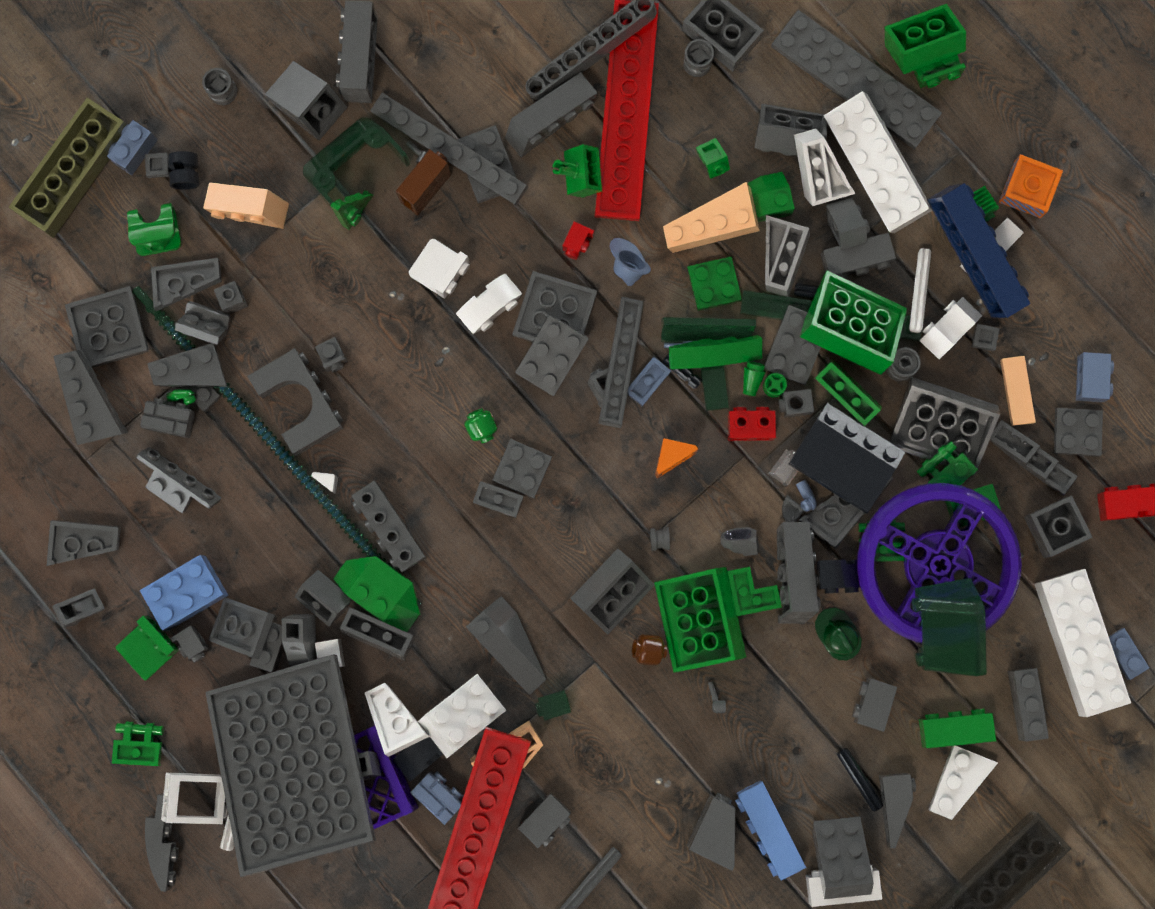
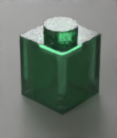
M565 689L539 697V703L535 704L538 716H543L544 721L572 712Z

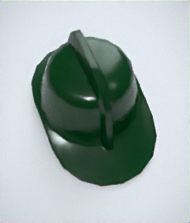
M838 608L825 609L817 616L815 630L828 653L838 660L847 661L854 658L860 651L862 639L850 617Z

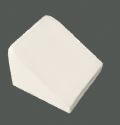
M320 472L312 473L313 478L336 494L338 482L336 475Z

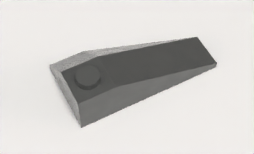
M502 596L466 626L529 695L547 680L517 612Z

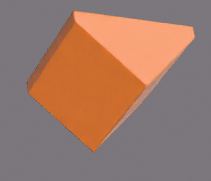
M664 438L655 472L657 479L696 455L698 451L697 446Z

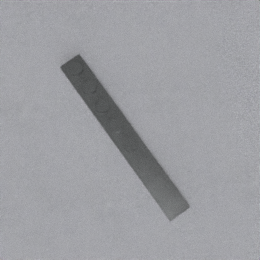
M381 93L370 112L427 149L432 150L434 153L439 151L448 159L449 163L517 206L528 189L526 184L384 93Z

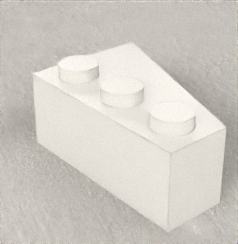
M817 129L794 135L804 197L812 206L855 194L828 143Z

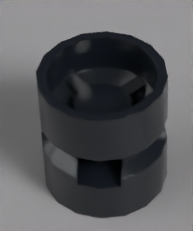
M190 151L170 153L168 155V166L172 171L169 173V186L178 190H189L199 187V173L195 171L198 168L197 153Z

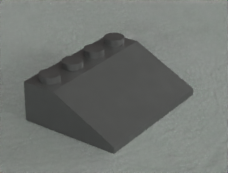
M911 377L889 442L906 453L930 460L938 453V449L942 445L946 446L952 441L957 446L952 455L956 458L963 452L978 468L999 419V406ZM944 459L939 464L947 466L949 462Z

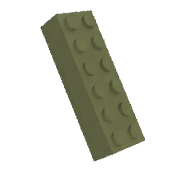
M86 98L12 201L9 208L54 238L109 161L107 157L109 148L113 143H117L122 136L121 132L126 123L94 101Z

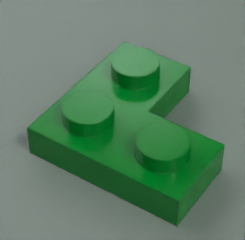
M750 567L727 571L737 616L782 608L777 585L754 589Z

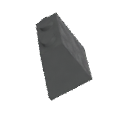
M295 61L288 66L265 93L266 97L275 107L318 141L347 109V106L328 83Z
M717 792L716 796L709 795L687 842V847L690 851L733 871L735 866V807L731 804L732 800Z

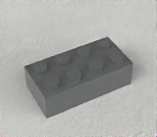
M345 0V8H341V22H344L343 30L339 31V43L342 44V52L339 51L337 57L338 65H341L340 73L336 74V87H339V93L343 95L345 102L372 103L378 17L373 2Z

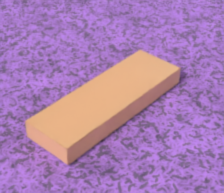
M1025 356L1001 359L1011 427L1036 423Z

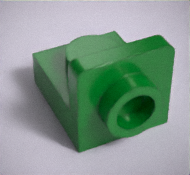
M716 138L696 147L697 154L706 166L710 179L730 170L727 154Z

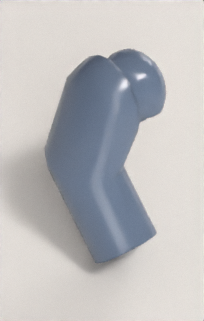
M805 479L797 483L796 486L803 498L801 508L808 512L816 508L817 501Z

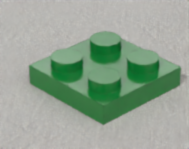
M732 257L687 267L697 311L741 302L742 298Z

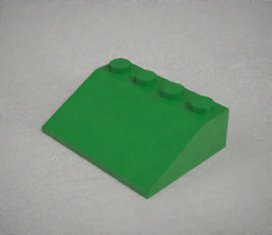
M826 271L804 320L800 338L881 375L894 363L907 308L830 271Z
M727 567L654 582L674 673L746 658Z

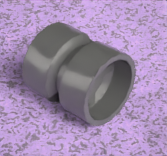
M695 39L687 45L683 66L689 75L702 77L710 71L714 57L712 45L704 39Z
M212 68L204 74L202 79L203 88L214 103L225 106L235 100L237 87L226 70Z
M900 348L896 351L894 363L886 369V372L895 381H906L919 370L920 357L911 348Z

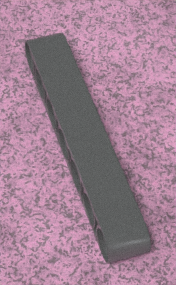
M631 1L529 78L525 87L531 99L537 102L580 72L583 73L651 22L657 14L654 1ZM643 6H650L647 11H640ZM626 19H632L630 24L623 25ZM607 33H614L611 38H604ZM590 46H596L594 51L586 52ZM571 60H578L575 65L569 66ZM560 73L557 79H551L553 74ZM538 86H541V87H542V89L540 90V92H538V93H533V90H534L536 87H538Z

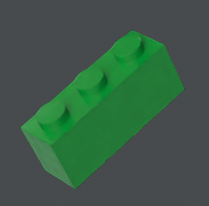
M834 359L815 377L864 426L881 411L882 406Z
M985 708L972 709L971 714L962 715V711L948 712L946 717H939V713L925 714V719H919L923 748L996 741L993 713L985 712Z

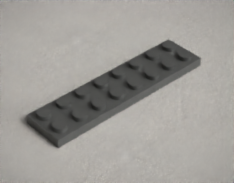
M797 10L771 45L773 49L847 101L862 91L868 94L888 131L914 150L942 114L941 111L799 10Z

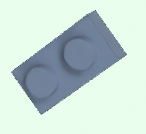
M653 357L631 383L627 395L643 407L671 373V370Z
M1121 628L1109 636L1118 666L1127 680H1131L1149 669L1148 664L1125 628Z

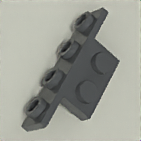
M148 447L137 454L136 458L154 470L145 488L179 512H185L193 498L208 509L220 502L221 497L214 490L207 488L197 481L194 476L184 472L177 464L170 462L160 455L157 450Z

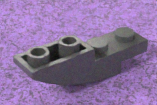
M164 793L157 795L155 816L151 815L145 818V845L154 879L160 890L166 892L176 882V871H173L174 862L178 860L179 848L176 847V841L167 840L172 833V823H166L161 820Z

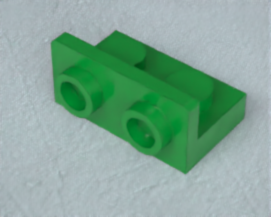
M958 55L917 69L914 73L920 88L926 86L933 88L939 85L940 81L946 79L953 81L960 78L966 66L965 63L961 64Z

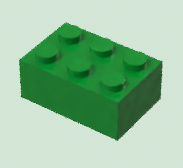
M947 3L884 27L885 47L903 74L966 51V30Z

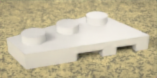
M383 683L365 692L386 756L389 757L430 737L389 685Z
M952 746L928 810L952 820L998 762L958 746Z

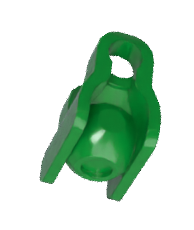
M171 203L161 205L160 216L152 223H145L138 209L127 212L129 241L132 245L136 246V251L140 256L174 251L181 247L177 214Z

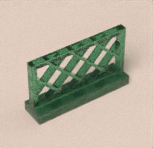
M663 317L661 319V342H693L707 338L714 341L728 337H735L737 339L750 337L756 328V319Z

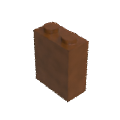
M429 149L396 190L400 203L417 216H419L451 176L449 164L447 163L448 159L439 151L434 153Z

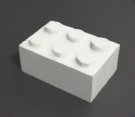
M476 674L425 714L418 722L445 757L448 758L503 714L506 709L480 676Z

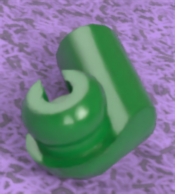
M174 389L167 393L166 396L167 400L171 403L183 399L185 405L196 402L195 393L191 389Z

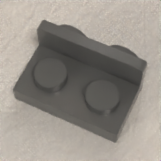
M189 301L186 305L185 314L176 322L175 331L218 345L228 333L231 316L230 314Z

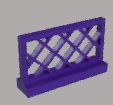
M373 726L354 735L357 747L359 739L367 735L370 741L368 751L372 752L374 750L377 753L381 773L382 771L384 775L375 778L372 788L365 786V790L370 792L368 798L369 809L380 814L377 823L373 824V828L376 829L414 812L419 807L414 796L411 794V789L403 772L393 761L396 755L393 754L388 757L384 754L376 727ZM357 747V752H366L365 750ZM379 778L388 782L390 787L387 794L376 790ZM374 794L385 798L382 809L370 805ZM388 801L396 802L401 812L394 815L386 812Z

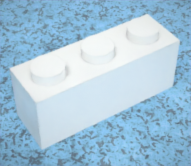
M870 865L874 882L871 895L824 899L819 870H813L811 875H806L809 904L811 907L882 900L879 870L872 868V865Z

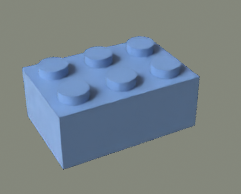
M203 555L195 557L140 590L163 631L173 629L224 597L229 596L209 560Z

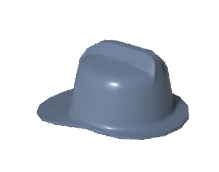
M614 238L610 241V249L615 257L614 273L628 286H632L642 275L650 273V266L634 244L622 238Z

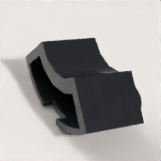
M822 560L816 562L818 590L824 589L825 594L839 593V589H845V593L859 592L857 560Z
M428 737L399 751L400 754L393 761L407 779L412 781L440 758L443 753L434 741Z

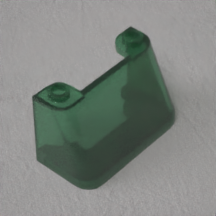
M971 578L915 588V598H912L914 612H919L922 627V647L918 648V653H915L917 666H921L924 671L974 677L986 675L985 609Z

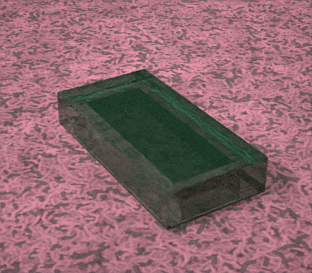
M724 366L700 368L706 411L729 409Z

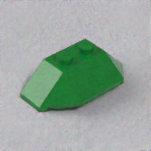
M377 556L346 560L333 578L349 598L382 622L402 631L408 632L420 615L413 582Z

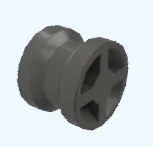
M664 527L662 530L650 528L651 551H656L658 548L670 550L668 527Z

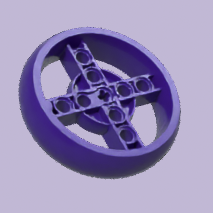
M929 483L915 486L888 500L878 509L867 524L857 554L859 585L868 606L875 616L898 635L929 645L961 643L979 636L990 629L1010 607L1017 593L1021 578L1022 560L1020 546L1016 533L1005 514L982 494L970 488L950 483ZM950 501L959 504L944 530L927 531L916 539L890 525L901 513L924 502ZM981 517L990 524L1000 544L1002 572L998 585L973 571L974 558L966 542ZM966 518L968 521L967 527L959 530L957 527L958 520ZM898 535L903 536V544L900 547H894L892 542L894 537ZM954 538L956 541L955 547L947 550L945 547L946 541ZM879 543L905 557L904 571L911 588L897 612L888 604L877 583L875 557ZM917 547H923L924 554L921 558H914L913 551ZM942 559L941 562L944 564L943 568L941 569L938 567V569L936 570L937 566L934 564V562L936 560L940 561ZM958 570H963L965 574L961 581L954 580V574ZM925 579H932V587L928 590L922 589V582ZM983 581L985 584L984 590L976 593L974 590L975 584ZM964 590L987 603L977 614L954 625L930 627L919 624L934 598H948ZM920 599V607L912 610L910 608L911 601Z

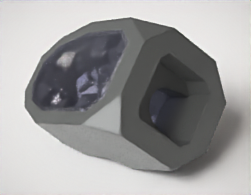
M750 527L734 528L725 531L720 536L721 545L734 553L743 554L744 556L758 555L759 553L758 535L755 529Z

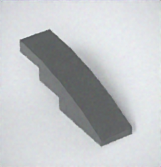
M1001 420L994 429L990 438L993 444L1062 496H1065L1077 480V475L1060 465L1057 459L1040 449V445Z

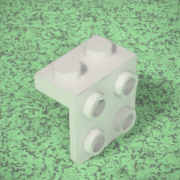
M431 239L409 270V276L445 299L448 294L451 295L455 290L459 277L467 272L470 266L469 259L461 251L457 254L436 239Z

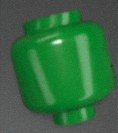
M480 408L466 415L467 419L464 422V426L472 441L480 440L483 444L494 438L493 434L497 431L498 427L490 411H484L483 408Z

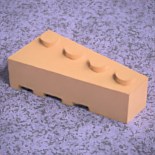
M743 183L663 226L667 248L674 253L760 231L752 191L748 183Z

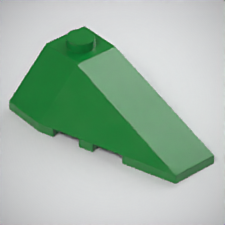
M783 172L763 175L748 183L751 187L758 222L766 221V215L774 218L792 215L795 208L790 186Z

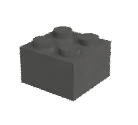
M1072 495L1024 516L1043 558L1052 557L1093 538Z

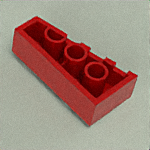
M1155 483L1150 484V487L1141 488V484L1127 486V490H1119L1118 487L1104 488V492L1097 494L1100 521L1155 516Z

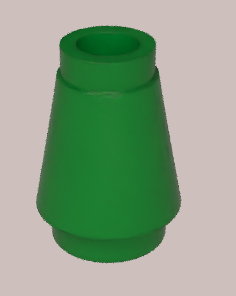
M748 361L747 366H744L743 394L756 396L766 373L764 364Z

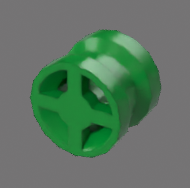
M779 373L768 375L763 383L764 393L771 398L781 396L787 388L785 377Z

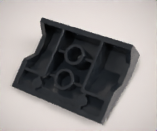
M827 403L795 452L789 465L867 514L896 470L905 452Z

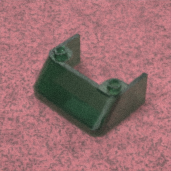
M363 117L358 119L303 167V176L330 208L334 201L328 196V193L336 185V178L333 172L366 144L373 149L382 148L387 144L406 167L410 165L408 156L383 127L370 118Z

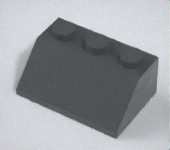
M761 104L754 148L763 152H779L786 156L797 155L795 134L817 129L826 140L827 121L824 118L825 114Z
M617 549L570 599L608 635L655 584L629 557Z

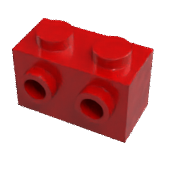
M734 407L733 411H729L728 441H774L776 438L775 410L770 411L769 407H756V411H747L746 407Z

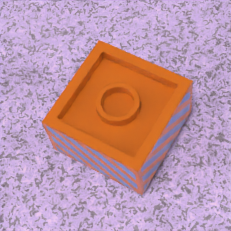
M1020 154L1012 165L999 203L1041 219L1049 210L1063 170Z

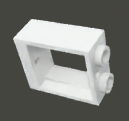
M166 773L162 821L166 823L223 824V818L227 816V805L225 804L221 774ZM180 781L217 782L214 816H177Z

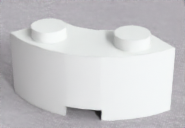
M506 274L499 276L486 285L487 290L477 298L473 296L456 313L473 334L480 330L485 332L494 324L492 321L505 310L509 312L517 306L518 302L516 300L522 293Z
M963 297L957 303L953 300L944 309L947 313L936 324L931 322L922 331L925 335L920 342L938 359L944 356L982 317Z

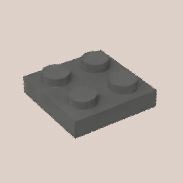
M1056 408L1053 454L1102 456L1103 410Z
M510 439L492 481L535 499L552 456Z

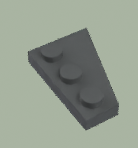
M219 258L151 267L155 311L161 310L222 282Z
M213 343L147 363L154 386L228 387L215 344Z
M51 520L47 566L119 550L121 527Z

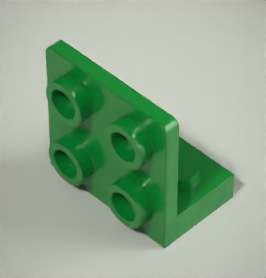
M143 615L136 621L138 626L115 648L143 680H148L179 652V649L151 616Z

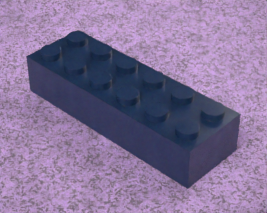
M965 183L949 186L927 199V202L990 316L994 318H1008L1031 304L1028 300L1029 294L1026 288L1020 285L1015 268L1009 265L1006 259V251L1002 246L998 245L994 229L986 223L983 209L977 206L974 201L972 189L968 185L966 186Z

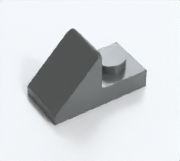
M95 588L52 606L62 627L75 626L82 619L105 609Z

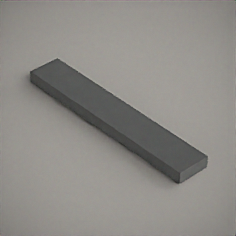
M621 297L598 424L620 429L622 427L644 301Z

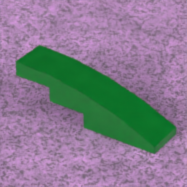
M759 335L741 339L728 337L714 341L707 338L669 346L670 369L714 367L762 359V337Z

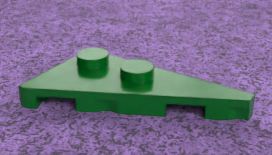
M364 190L363 194L358 192L355 195L346 196L344 201L338 199L330 206L341 225L350 230L352 226L355 227L362 217L360 214L374 195Z

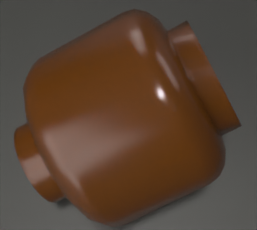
M642 634L633 641L632 657L639 664L656 666L667 656V645L663 643L660 636Z

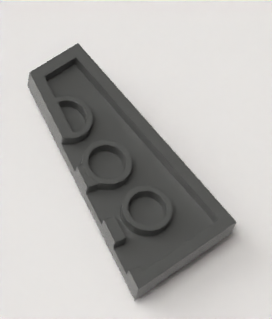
M891 476V478L889 479V481L887 482V484L885 485V487H884V489L882 490V492L880 493V495H881V494L883 493V491L888 487V485L892 482V480H893V477H892V476ZM834 494L827 501L819 504L808 515L800 518L799 522H810V530H813V533L836 549L865 513Z

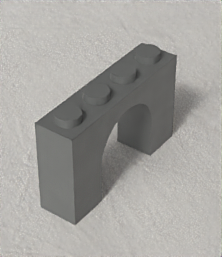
M294 348L247 377L262 399L290 384L302 385L309 390L313 402L309 416L300 424L281 434L291 452L298 456L342 430L343 427L340 423L344 420L337 409L333 411L329 403L332 400L326 390L323 392L320 390L318 384L321 381L314 371L310 373L306 365L309 364V361L303 352L299 353Z

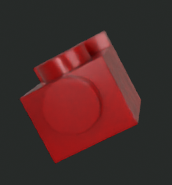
M574 221L562 245L565 255L577 260L581 252L586 253L590 245L588 238L593 240L594 230Z

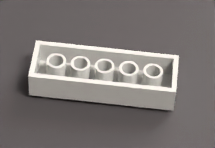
M862 91L824 115L890 233H896L932 211L925 194L868 94Z
M1086 569L1076 570L1034 583L1078 715L1089 717L1131 704Z

